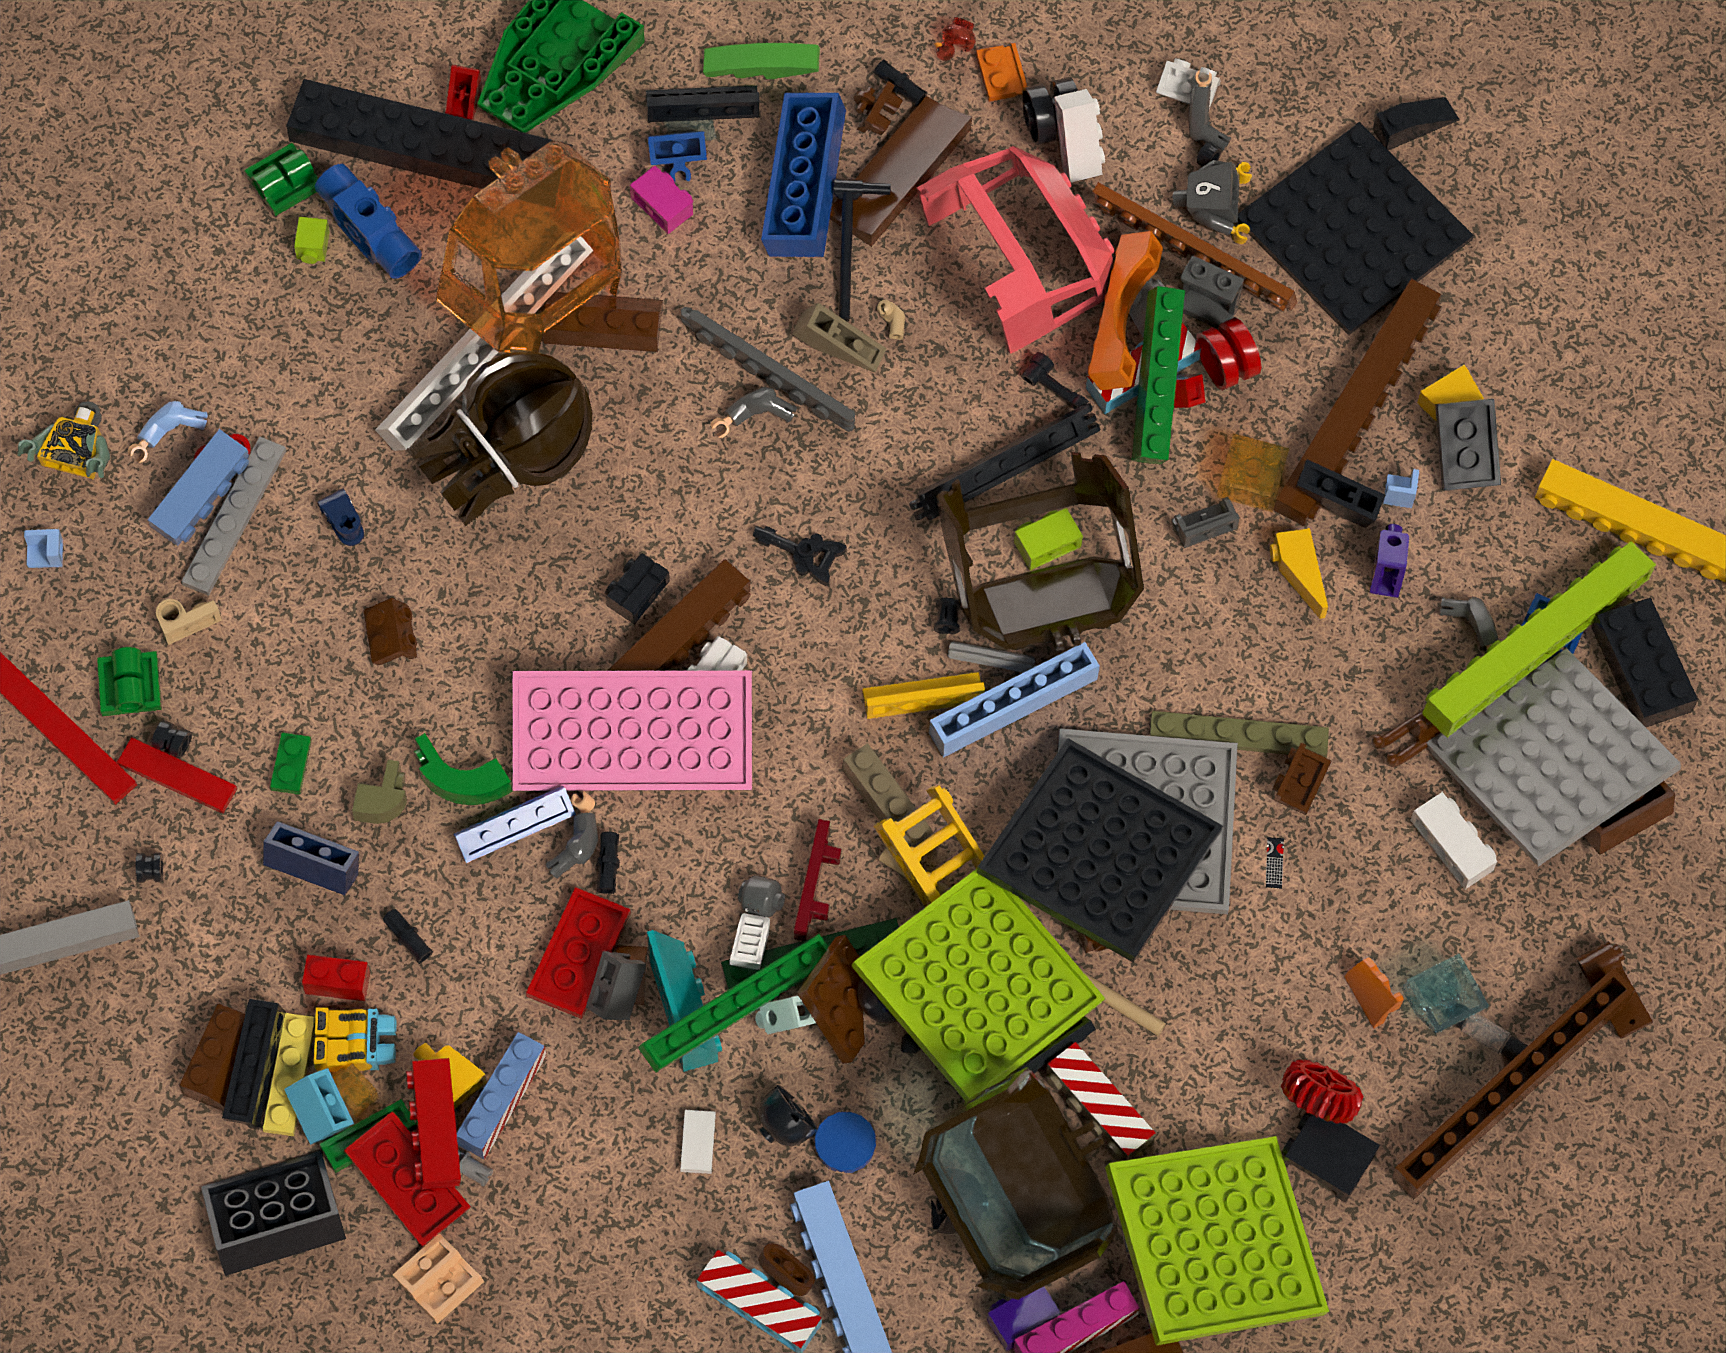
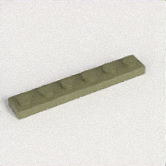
M1152 711L1150 736L1238 743L1237 750L1285 755L1289 754L1292 747L1298 749L1302 742L1306 744V749L1327 758L1329 728Z

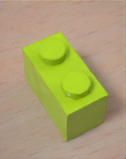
M1065 508L1060 511H1050L1043 516V519L1034 523L1029 521L1019 526L1015 531L1014 544L1029 570H1033L1081 548L1083 535L1070 512Z

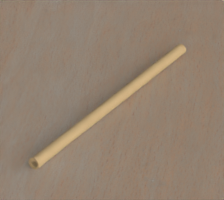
M886 848L881 854L879 861L905 877ZM940 881L937 883L936 889L940 895L951 889ZM1084 972L1106 998L1103 1001L1104 1003L1156 1036L1160 1035L1166 1023Z

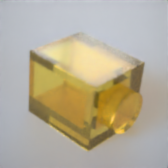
M353 1063L347 1069L345 1067L339 1069L332 1076L347 1109L355 1118L379 1098L377 1089Z

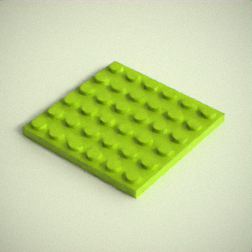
M977 869L852 964L853 969L965 1101L1009 1077L1106 999L1018 896L976 873Z
M1276 1136L1113 1162L1105 1167L1156 1345L1324 1316L1329 1312Z

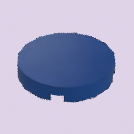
M838 1112L828 1116L819 1125L815 1135V1151L820 1161L833 1171L853 1173L864 1168L871 1161L876 1149V1134L871 1124L864 1117L853 1112Z

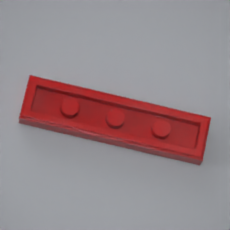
M132 737L117 761L120 767L222 814L237 791L236 785Z

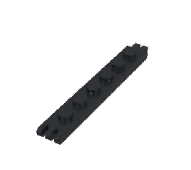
M1091 403L1072 410L922 489L917 493L918 498L909 503L911 510H917L913 513L915 520H921L927 517V520H932L940 516L936 496L942 491H951L952 483L957 479L960 481L963 503L1099 432L1101 429L1098 423L1090 425L1097 420L1095 414L1086 415L1093 410Z

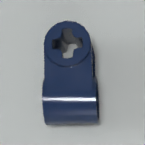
M344 488L317 501L322 514L325 513L328 519V524L332 526L343 544L354 546L362 541L364 530L359 515Z

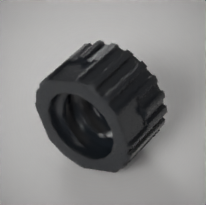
M1211 142L1205 143L1198 153L1197 164L1203 167L1212 160L1218 161L1221 156V148Z

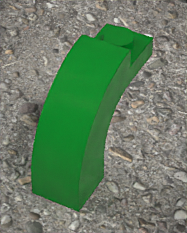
M425 733L415 738L417 749L413 752L422 766L419 768L420 777L425 785L441 798L462 805H480L495 801L513 792L511 781L497 758L472 770H458L450 767L440 758Z

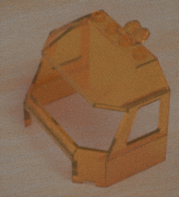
M552 140L524 161L521 160L517 152L508 147L501 152L503 160L498 158V156L491 158L488 161L489 167L499 178L472 197L449 229L436 300L498 352L510 353L511 349L539 353L545 331L609 284V292L615 297L622 274L621 243L611 194L610 178L572 147L556 140ZM580 236L593 249L591 253L606 264L540 314L505 312L496 269L533 271ZM459 243L463 244L481 260L485 295L456 272L455 263Z

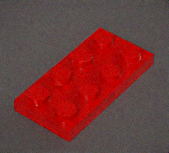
M575 887L526 991V997L582 1019L587 1010L586 1005L603 951L613 953L629 919L631 909Z
M393 1111L344 1150V1153L421 1247H424L436 1235L445 1230L471 1208L455 1187L422 1190L421 1180H415L414 1162H420L419 1150H413L411 1133Z

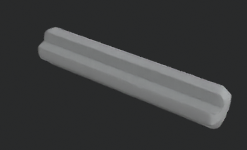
M955 641L950 643L948 657L951 659L1019 672H1026L1034 668L1035 664L1033 656Z

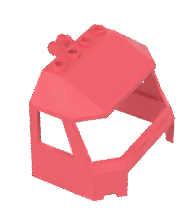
M1015 146L952 167L917 187L924 216L929 226L961 208L965 211L967 209L966 205L971 203L1014 271L985 288L988 297L995 296L1000 308L996 309V312L1000 318L1007 349L1010 354L1103 302L1110 281V272L1114 266L1112 254L1115 253L1108 238L1102 239L1098 233L1100 227L1093 216L1088 218L1084 211L1086 206L1080 195L1076 194L1074 196L1071 192L1070 187L1072 185L1064 172L1060 174L1053 164ZM1011 159L1012 168L981 186L974 175L975 173ZM1018 175L1021 178L1023 176L1032 178L1077 247L1091 277L1046 293L1032 263L987 193ZM1094 287L1095 295L1053 319L1051 310L1053 304Z

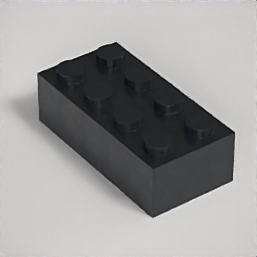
M1651 597L1598 614L1592 625V631L1629 711L1645 727L1691 713L1699 699Z

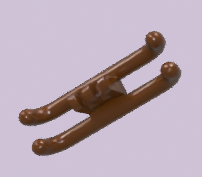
M1424 709L1382 736L1377 734L1372 738V745L1376 749L1389 746L1409 732L1417 740L1397 754L1389 753L1386 757L1388 766L1397 767L1428 748L1426 742L1441 733L1422 714Z

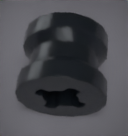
M156 852L152 856H146L144 853L136 854L137 883H144L150 879H153L155 882H163L164 863L162 852Z

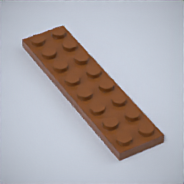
M1098 182L1092 191L1101 212L1110 217H1113L1115 213L1120 215L1124 219L1123 223L1136 231L1139 227L1145 231H1152L1160 244L1165 240L1173 246L1171 248L1172 251L1186 258L1187 254L1193 255L1243 278L1244 290L1256 298H1259L1261 294L1270 300L1269 304L1281 312H1284L1285 308L1292 311L1297 304L1294 290Z

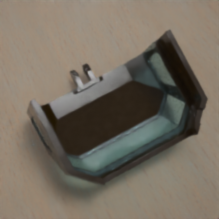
M1028 1067L975 1094L935 1122L924 1134L921 1152L914 1170V1174L923 1170L982 1278L976 1284V1287L985 1290L991 1289L1016 1300L1100 1258L1118 1232L1108 1196L1085 1156L1104 1145V1140L1102 1137L1095 1138L1085 1146L1080 1147L1076 1138L1092 1131L1096 1127L1094 1122L1088 1121L1071 1131L1048 1088Z

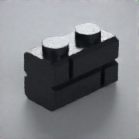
M643 553L636 560L631 558L623 568L624 575L619 581L613 580L605 591L607 607L634 625L670 582L669 571Z

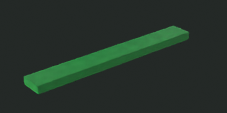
M820 934L816 935L648 1039L638 1049L655 1073L659 1072L806 980L828 949V945Z

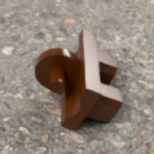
M887 81L884 88L880 89L875 97L873 96L875 90L871 87H868L866 92L857 91L853 99L858 105L856 112L863 114L864 110H867L857 130L865 133L869 129L878 135H882L887 130L891 120L880 114L881 109L883 108L894 115L903 102L898 95L892 92L894 84Z

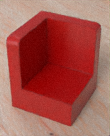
M1177 374L1174 408H1190L1205 403L1203 375Z

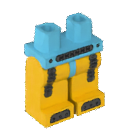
M316 1007L314 1066L317 1072L326 1068L330 1072L379 1070V1065L395 1063V1044H380V1036L396 1035L397 1020L395 1016L379 1015L378 1009L329 1010L324 1007Z

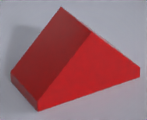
M458 65L451 66L445 114L470 120L474 119L482 92L480 70Z

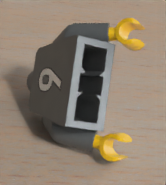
M1210 161L1198 171L1191 172L1188 175L1186 190L1173 192L1174 206L1176 208L1187 206V210L1196 222L1227 236L1231 233L1235 243H1246L1247 237L1241 236L1239 232L1248 234L1250 231L1249 226L1242 223L1236 227L1234 223L1238 222L1239 183L1246 184L1250 181L1252 175L1244 173L1250 171V164L1242 162L1236 167L1232 162Z

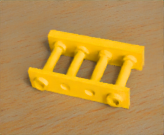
M940 785L927 789L926 791L931 800L899 822L888 818L881 820L873 826L924 907H927L941 896L936 889L939 881L970 860L977 869L985 857L952 806V796L945 788H941ZM939 810L948 825L916 847H909L904 839L905 832ZM955 835L964 850L931 873L925 872L920 864L921 857Z

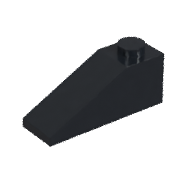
M1442 97L1401 103L1377 113L1372 130L1380 143L1388 150H1391L1457 122L1459 118L1447 98Z
M1308 459L1304 463L1295 486L1339 517L1364 528H1367L1376 521L1386 496Z

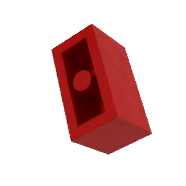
M307 954L302 979L304 992L308 995L365 1002L370 979L368 962Z

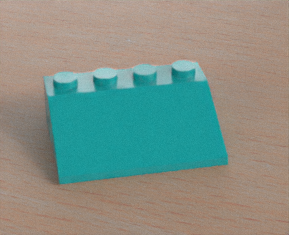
M651 930L647 931L649 962L668 1024L671 1026L703 1006L701 996H705V991L701 978L695 979L692 969L697 968L692 950L686 951L683 941ZM718 1035L679 1059L683 1072L719 1062L718 1052L722 1051V1046Z

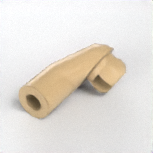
M888 300L880 301L877 305V311L890 324L889 338L902 340L905 324L904 312L893 302Z

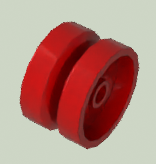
M1234 317L1219 324L1218 330L1212 327L1196 335V341L1201 346V363L1214 385L1221 391L1238 384L1239 377L1245 381L1261 373V359L1257 346L1249 330L1240 319Z

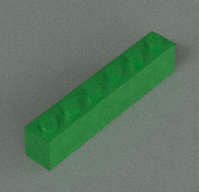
M1157 286L1148 291L1131 461L1160 465L1169 460L1185 290Z

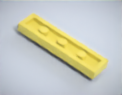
M285 1014L263 1132L294 1136L297 1116L284 1089L306 1077L315 1029V1017Z

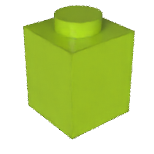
M299 217L294 245L297 259L308 264H315L317 261L325 262L330 234L327 219Z

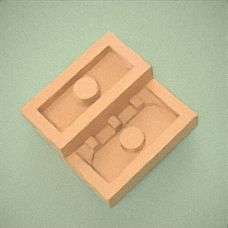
M440 1233L393 1274L397 1282L437 1324L484 1283L482 1277Z

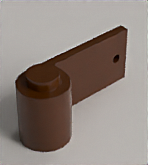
M1607 941L1576 958L1591 988L1613 968L1633 987L1623 970L1621 962L1625 960V957L1618 944L1612 946ZM1635 991L1631 1001L1610 1022L1620 1039L1653 1023V1020Z

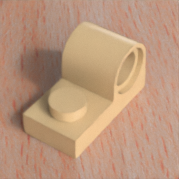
M175 599L163 600L156 608L159 626L168 645L222 621L214 600L209 603H199L187 613L182 604ZM171 614L178 615L174 620H165Z

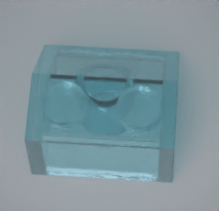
M1460 953L1407 979L1401 988L1416 1016L1435 1034L1489 1008V1004Z

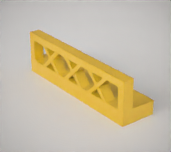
M979 672L863 688L862 693L867 719L956 707L985 693L984 682L980 680Z

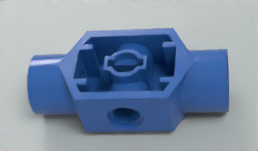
M345 164L334 165L319 177L315 184V191L327 203L337 225L372 265L378 262L393 279L400 278L414 269L421 259L422 252L406 233L397 226V218L394 212L388 206L383 207L379 202V196L371 186L367 188Z

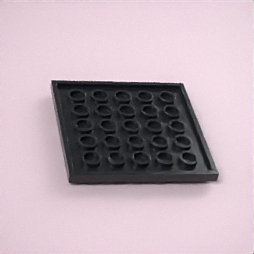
M1360 122L1238 213L1237 222L1238 224L1244 223L1249 226L1250 231L1248 234L1348 335L1402 295L1411 279L1419 282L1472 241L1474 237Z
M1068 738L978 865L976 873L1134 963L1221 833L1223 825Z

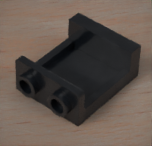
M1305 1113L1297 1126V1129L1301 1130L1296 1140L1290 1137L1281 1152L1285 1155V1166L1288 1167L1291 1164L1336 1191L1335 1197L1346 1203L1377 1154L1380 1145L1344 1123L1327 1122L1323 1118H1316L1313 1114Z

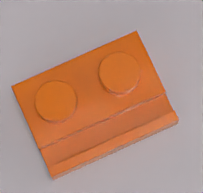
M1011 43V46L1007 47L1001 45L976 50V57L989 102L1022 95L1023 88L1028 86L1015 43Z

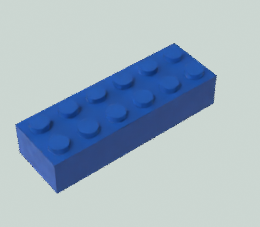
M784 93L761 237L769 257H824L834 193V179H836L846 115V109L839 93Z

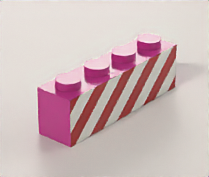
M1123 1281L1018 1337L1014 1341L1013 1349L1015 1353H1071L1136 1318L1140 1308Z

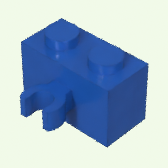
M704 131L648 136L651 165L673 163L670 176L673 178L674 183L676 182L675 174L677 171L685 172L686 181H690L691 172L685 166V162L707 160Z

